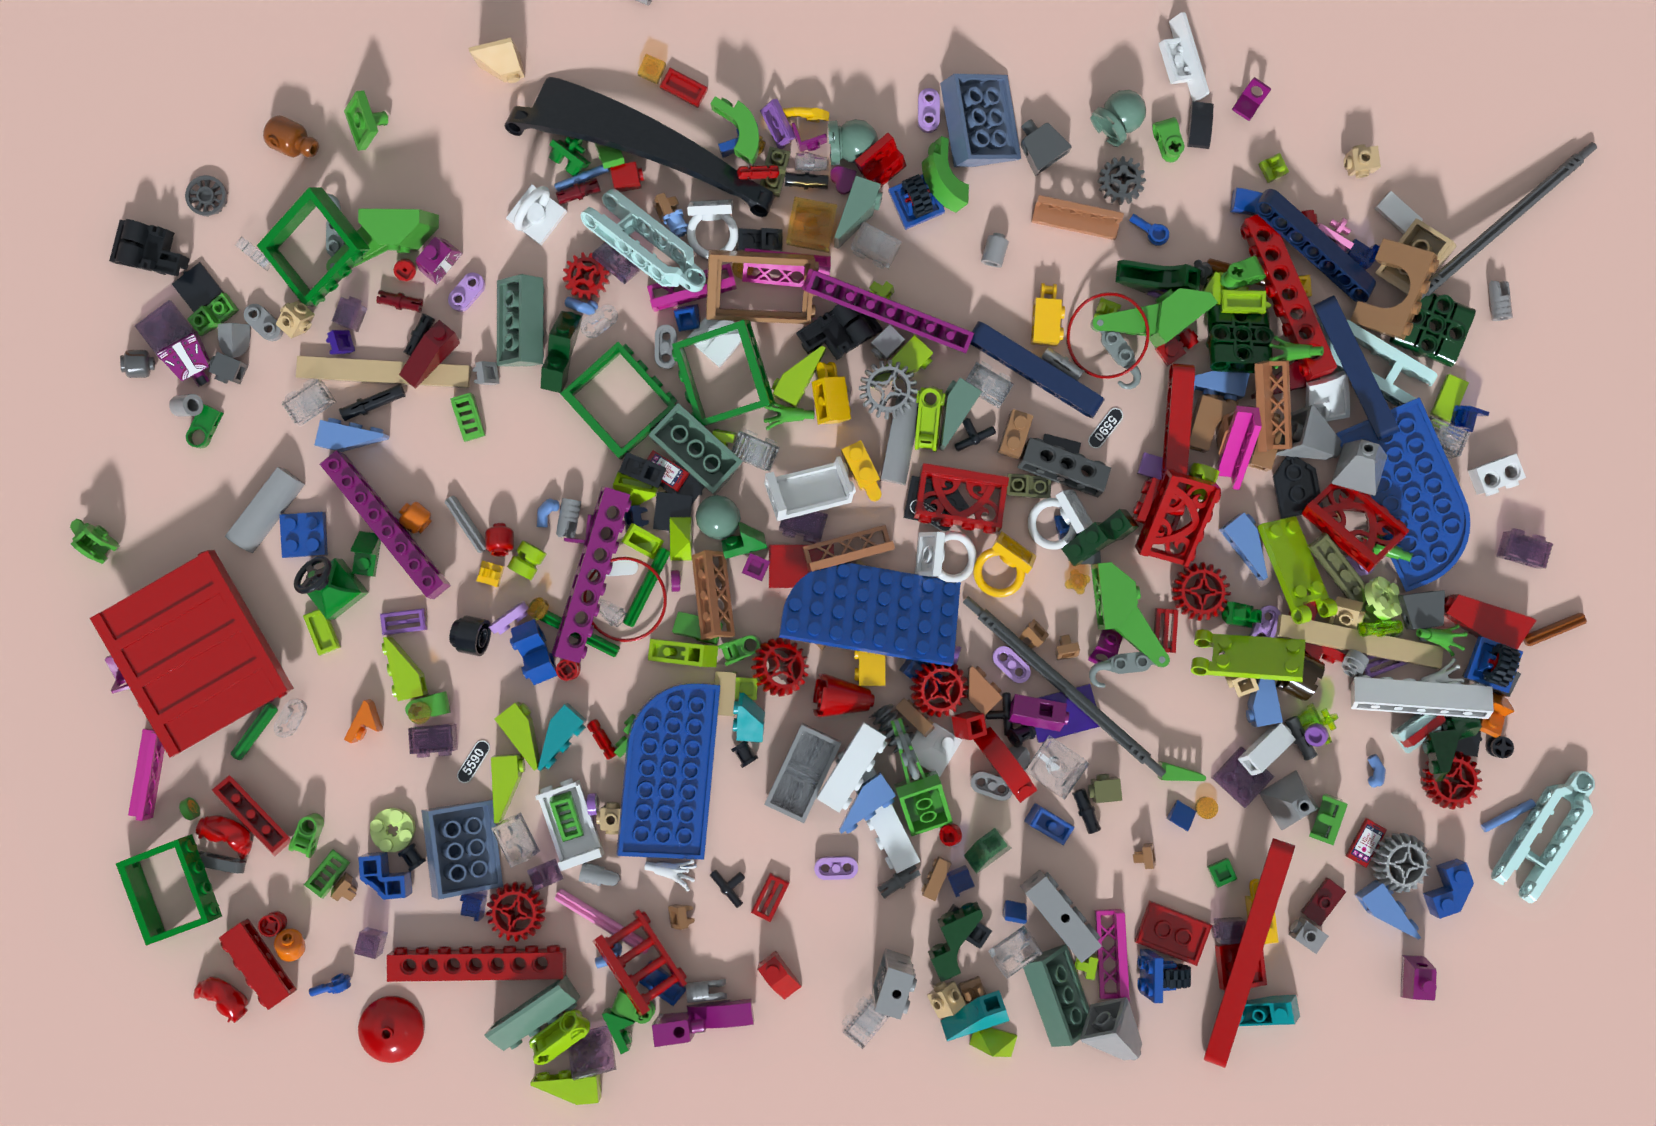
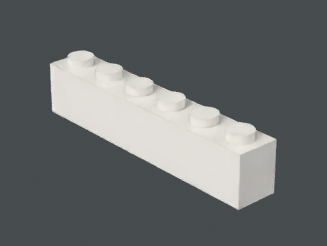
M1360 675L1354 677L1351 683V709L1489 719L1494 712L1493 688L1482 683L1464 685L1461 682L1439 683L1437 680L1421 682L1412 678L1393 680L1391 677H1381L1378 679L1367 675Z
M845 750L837 754L839 759L836 760V763L839 762ZM874 768L870 772L865 771L861 777L864 780L863 783L876 775ZM891 804L886 808L881 806L875 810L876 815L866 822L871 831L875 829L878 835L875 840L880 850L885 849L888 855L885 860L890 870L895 869L896 873H899L919 863L920 859L893 805Z

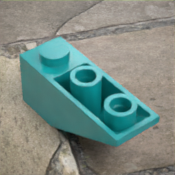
M568 703L564 704L549 722L538 766L540 771L545 769V767L549 770L557 761L555 756L560 751L564 753L572 744L569 740L574 735L578 737L586 728L583 724L587 720Z
M998 990L976 998L966 1004L955 1015L945 1017L940 1021L948 1042L1008 1022L1009 1018L1001 993Z
M1275 995L1247 1000L1239 1026L1295 1024L1300 1017L1297 996Z

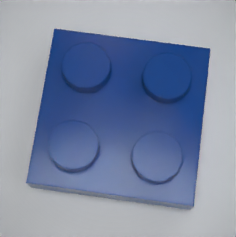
M325 512L279 515L282 558L328 555Z

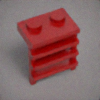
M1153 477L1144 482L1140 500L1136 502L1133 509V519L1143 524L1146 521L1162 480ZM1175 515L1171 525L1172 532L1177 528L1181 518L1180 515ZM1161 525L1159 531H1163L1164 529L1166 533V527H1163V525Z

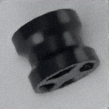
M1492 736L1485 744L1487 753L1493 757L1508 758L1514 751L1512 740L1503 736L1497 738Z

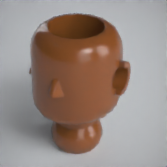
M280 115L274 116L264 127L263 138L271 149L293 158L301 153L305 157H313L318 152L319 143L313 137H308L303 125Z

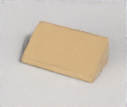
M715 671V685H720L718 715L735 716L733 710L734 701H736L735 686L737 672Z

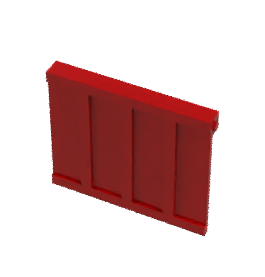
M215 550L199 553L196 558L90 618L170 758L271 700L286 696L287 692L294 689Z

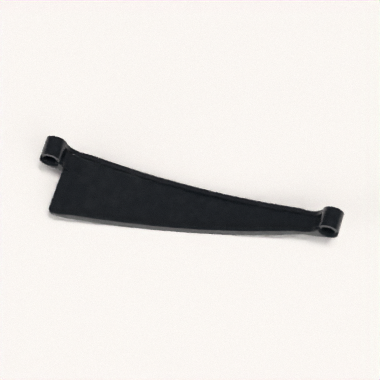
M548 77L533 107L515 106L504 125L505 129L515 136L522 135L525 129L533 128L547 133L601 144L652 160L697 178L731 195L740 197L749 205L750 211L758 217H766L775 198L772 191L749 178L739 179L736 169L670 127L610 97L559 78Z

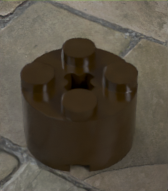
M1305 653L1303 682L1278 680L1276 688L1298 699L1307 701L1318 688V685L1315 683L1317 678L1322 679L1325 664Z

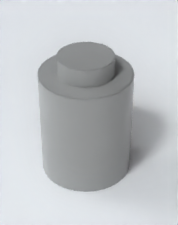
M993 233V235L988 236L981 259L982 263L992 267H1002L1009 243L1005 239V235Z
M195 394L176 395L170 400L169 407L171 412L178 417L197 416L203 410V401Z

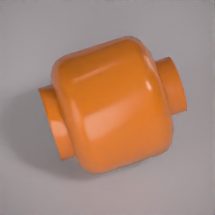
M413 502L411 505L406 503L398 512L401 514L399 523L412 534L417 532L421 534L432 522L430 511L419 502Z
M285 929L278 933L274 940V947L278 957L286 962L299 959L305 952V941L302 934L296 929Z

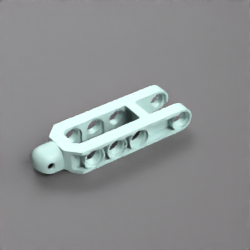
M610 189L602 196L605 207L621 219L618 224L605 214L602 215L591 207H588L581 213V220L589 230L661 286L678 287L681 285L690 292H699L703 289L706 277L703 270L694 264L693 248L618 190ZM636 231L679 264L680 268L668 267L657 258L655 253H650L640 245L638 240L635 241L630 235Z
M1317 318L1336 362L1337 368L1335 370L1338 372L1344 371L1320 319ZM1347 319L1358 344L1370 350V354L1378 355L1390 362L1389 365L1392 366L1385 379L1373 373L1385 400L1398 407L1417 399L1393 385L1400 372L1411 378L1415 377L1429 384L1428 386L1433 385L1438 377L1436 372Z
M1575 771L1569 776L1565 784H1557L1545 788L1536 802V807L1532 808L1491 873L1493 880L1504 885L1513 871L1517 870L1524 858L1534 863L1535 866L1520 887L1518 895L1528 903H1533L1539 898L1593 814L1592 805L1588 797L1594 790L1595 781L1590 773ZM1563 797L1571 803V810L1539 857L1530 851V845L1537 834H1541L1543 831L1541 828L1548 817L1554 814L1555 806Z

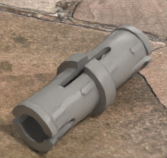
M1050 347L1046 349L1041 357L1077 381L1084 372V370L1070 362L1067 356H1061Z

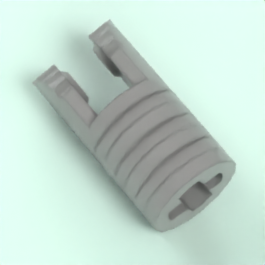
M1491 280L1489 283V297L1492 321L1513 318L1509 283L1507 281L1499 283V281Z
M562 498L556 530L558 537L565 536L570 539L575 537L581 501Z
M583 863L579 876L580 882L591 883L597 886H601V884L616 886L621 880L618 873L605 870L603 866Z
M726 979L687 983V1002L727 999V993L710 994L709 987H722L726 985Z

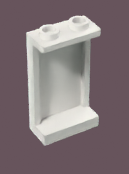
M841 456L836 457L834 463L775 477L774 472L766 473L764 485L776 520L780 521L852 503L853 494L856 493L853 481H849L848 466L846 462L843 463Z
M572 778L560 782V787L553 789L552 785L539 789L540 794L535 796L536 800L540 802L559 858L557 864L560 871L600 858L605 854L593 818L588 814L587 800L580 780L573 781ZM571 791L584 836L563 842L549 802L550 797ZM568 802L559 804V805H557V806H561V805H564V804H568ZM571 810L562 811L560 815L569 813ZM567 819L562 821V823L564 824L570 821H574V819ZM574 826V827H570V828H567V829H564V830H565V833H566V832L575 830V829H577V828H576V826Z

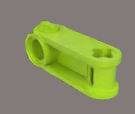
M932 386L928 388L921 387V390H918L916 403H919L915 450L924 448L937 452L942 406H945L946 393H943V389ZM929 392L934 393L937 397L936 403H928L926 401V394Z
M574 1009L565 1012L560 1018L530 1039L529 1045L534 1052L533 1061L535 1064H547L588 1034L590 1021L583 1017L580 1010Z

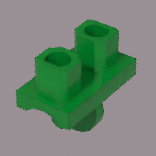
M567 137L565 139L566 143H564L560 139L558 141L553 139L549 144L553 147L549 154V158L552 161L561 164L564 157L569 159L570 161L565 170L573 176L578 174L582 168L589 167L591 162L582 156L586 151L581 146L583 140L577 138L573 140Z
M1227 602V606L1222 612V619L1227 624L1252 628V623H1261L1262 610L1253 609L1254 606L1242 603Z

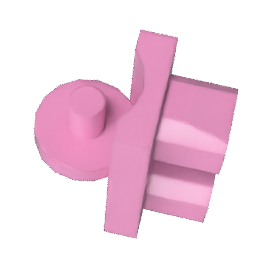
M1343 218L1340 222L1332 219L1329 225L1335 228L1334 231L1319 222L1316 225L1328 237L1336 240L1335 243L1342 250L1351 249L1354 245L1353 242L1339 235L1341 232L1346 235L1351 232V229L1345 226L1348 221L1347 219Z

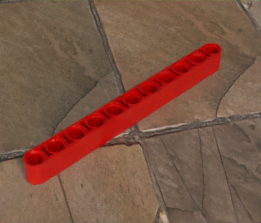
M1275 838L1272 839L1204 1056L1205 1061L1223 1068L1227 1065L1295 849V845Z

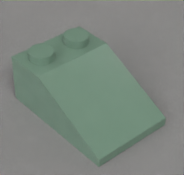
M859 176L855 177L834 237L835 248L839 249L873 216L874 210H879L883 192L880 191L881 184Z
M961 377L957 382L953 380L945 392L947 398L945 400L939 445L941 451L945 449L982 393V391Z

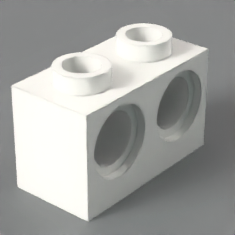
M1517 453L1468 470L1477 495L1483 493L1486 496L1499 492L1498 488L1503 486L1506 489L1519 485V480L1526 478ZM1506 467L1510 470L1509 478L1505 475ZM1485 475L1489 476L1490 478L1489 485H1487L1484 481Z

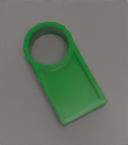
M203 404L202 412L194 417L186 433L187 443L192 447L200 449L207 447L224 413ZM201 429L205 434V439L200 445H195L192 441L193 433Z

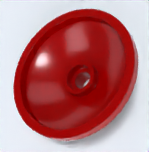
M386 996L377 999L364 1010L359 1020L358 1036L364 1050L378 1061L386 1063L403 1061L419 1048L423 1040V1017L418 1008L405 998ZM384 1030H388L390 1032L389 1037L385 1036Z

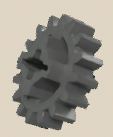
M1124 156L1121 157L1119 162L1116 158H1113L1111 164L1107 162L1104 165L1105 169H1101L1099 173L1103 176L1098 179V183L1103 184L1099 191H1105L1104 198L1110 196L1112 204L1115 200H1118L1119 205H1122L1124 200L1130 204L1132 197L1137 199L1140 196L1138 192L1144 190L1142 184L1146 182V179L1141 178L1145 171L1138 170L1140 163L1132 164L1133 158H1130L1128 162L1125 161ZM1117 168L1116 174L1109 175L1112 170ZM1119 177L1125 182L1124 184H1121V180H1118ZM1135 186L1131 192L1126 193L1127 188Z

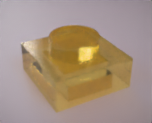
M646 54L637 74L639 77L658 84L665 70L666 62Z

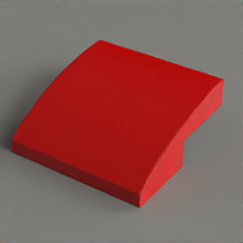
M886 133L855 160L863 178L879 183L881 187L907 166L903 154L897 149L894 138L889 133Z
M1240 942L1215 945L1219 988L1221 990L1226 989ZM1263 951L1251 988L1267 985Z

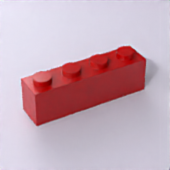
M230 775L212 789L221 802L274 857L290 844V837Z
M249 919L240 922L219 937L223 950L231 955L234 966L244 974L247 985L254 989L258 995V1001L267 1010L297 990Z

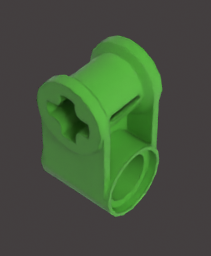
M1172 117L1153 123V135L1157 141L1162 158L1170 163L1177 161L1185 147L1177 119Z
M1252 256L1232 263L1228 267L1227 272L1223 273L1220 277V283L1225 289L1234 290L1258 283L1266 275L1258 258Z
M748 635L719 645L718 647L722 649L726 660L725 666L755 654L756 649L750 651L746 648L745 644L748 639H753L757 644L756 649H761L762 643L760 638L756 635Z
M447 692L436 693L410 701L405 708L407 716L411 719H421L451 713ZM421 706L422 710L414 712L413 708Z
M312 813L303 817L298 822L294 836L289 844V851L296 850L306 854L308 858L312 857L324 827V819L321 815ZM308 820L314 823V830L309 828Z
M620 988L611 1011L618 1016L645 1024L650 1021L656 1009L654 1003L650 1001L648 1005L650 1011L646 1015L640 1016L624 990Z

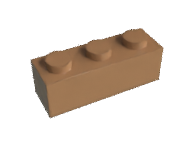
M903 698L895 708L923 736L927 737L935 728L932 725L934 722L929 717L926 719L923 716L924 713L919 708L916 710L913 707L914 703L910 699L906 700Z
M939 856L937 859H934L932 872L929 871L926 878L928 881L926 884H923L921 889L924 897L936 901L952 863Z

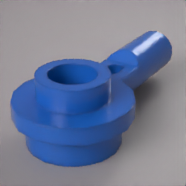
M1133 214L1130 218V222L1148 233V240L1151 244L1161 246L1168 241L1169 230L1166 226L1156 223L1151 225L1136 214Z
M343 973L338 974L331 979L332 982L310 988L309 994L313 997L325 992L341 993L351 986V978Z

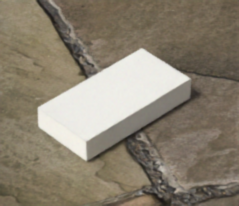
M1392 191L1374 208L1403 235L1416 218L1420 221L1423 220Z

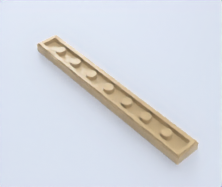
M297 356L296 378L410 385L399 376L406 362ZM439 364L420 385L470 388L471 366Z
M1278 615L1276 637L1306 640V643L1345 651L1354 649L1365 655L1434 669H1441L1443 647L1313 620L1303 624H1296L1291 616Z

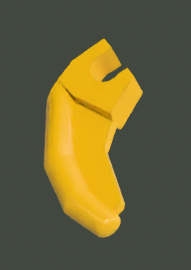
M809 107L783 109L786 118L802 117L806 118V121L819 123L820 119L829 121L830 112L824 109Z

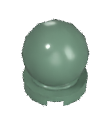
M1119 90L1108 98L1104 108L1098 107L1092 113L1093 115L1090 117V120L1098 133L1103 131L1109 137L1108 143L1118 147L1127 139L1126 133L1135 131L1143 123L1146 117L1145 101L1135 91Z
M854 119L847 121L843 126H838L837 120L828 121L831 165H840L842 158L850 163H856L855 160L878 141L876 131L864 120Z
M721 495L709 496L704 499L698 506L695 516L697 526L701 532L717 540L726 539L734 534L739 527L738 522L741 519L739 509L735 503L726 496Z

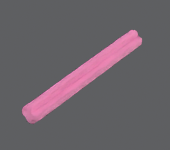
M560 889L554 898L559 903L612 935L624 928L621 924L563 889ZM634 932L622 939L623 942L633 948L645 940ZM649 947L648 949H646L645 951H643L642 953H643V954H646V953L648 952V950L650 949V947Z

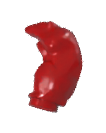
M221 815L206 816L199 820L196 827V835H199V839L205 837L213 842H227L238 853L241 860H244L250 853L253 843L250 839V832L233 819Z
M208 977L200 981L195 987L194 999L204 998L209 1001H215L218 1012L228 1017L227 1022L232 1021L236 1023L248 1011L246 1008L248 1005L247 997L233 985L220 978Z

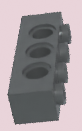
M1029 438L1024 445L1017 467L1097 498L1105 491L1111 467L1106 466L1101 461L1089 460L1082 454H1073L1065 451L1061 446L1046 444L1039 438ZM1041 455L1046 456L1048 458V461H1044L1041 458ZM1061 463H1065L1069 469L1062 467ZM1081 470L1086 471L1089 477L1084 476Z

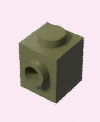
M1109 774L1096 775V779H1091V785H1088L1089 798H1092L1095 803L1122 801L1120 778L1109 777Z

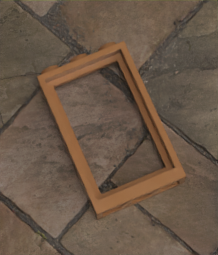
M709 250L706 320H750V322L810 324L811 318H815L816 307L812 304V299L816 295L804 290L802 312L720 308L722 262L805 266V281L809 268L816 271L819 270V263L815 262L814 255Z

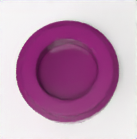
M671 570L672 592L680 591V571Z

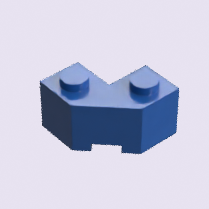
M532 619L511 628L512 638H510V643L514 650L518 649L523 658L524 666L521 669L525 678H530L533 685H537L556 677L554 657L548 651L545 643L547 640L537 621Z
M388 852L366 853L358 857L360 880L372 887L383 900L406 898L412 894L411 872L389 873Z
M1454 859L1436 865L1443 887L1423 893L1431 915L1441 919L1461 912L1474 885L1467 862Z

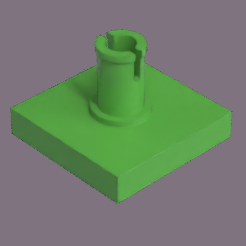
M356 91L344 110L358 151L368 148L378 133L377 126L388 124V115L385 111L372 113L365 91Z

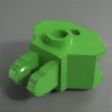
M75 519L71 522L70 528L75 534L71 545L87 558L103 564L108 560V557L105 555L109 549L115 551L120 547L118 542L110 537L107 530L99 525L95 527L89 523H83L80 519Z

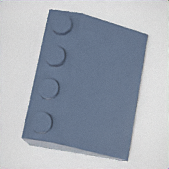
M953 74L940 83L954 167H976L1021 159L1008 75Z
M493 800L421 810L433 898L439 900L503 887L496 824L494 823Z

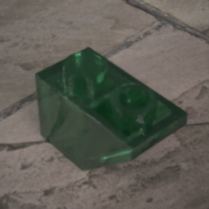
M994 828L977 840L964 857L977 874L1012 849L1002 833Z

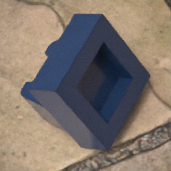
M640 505L630 506L629 511L624 514L626 530L629 529L631 523L639 527L649 524V520L641 519V513L648 512L647 508L640 507Z

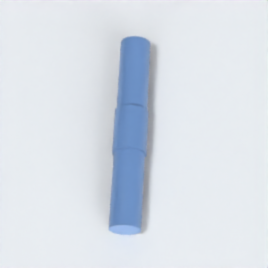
M600 165L554 185L557 191H561L574 186L573 184L575 183L580 184L609 172V169H604L603 165Z
M1530 799L1481 824L1484 832H1488L1536 807L1533 799Z

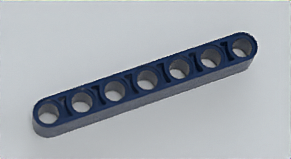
M1274 189L1265 190L1255 206L1256 213L1355 302H1367L1376 286V280L1282 194Z
M1333 295L1314 304L1315 311L1378 440L1380 441L1400 432L1336 297Z
M978 321L972 330L974 333L970 343L972 346L1083 415L1094 418L1105 400L1101 395L985 323Z

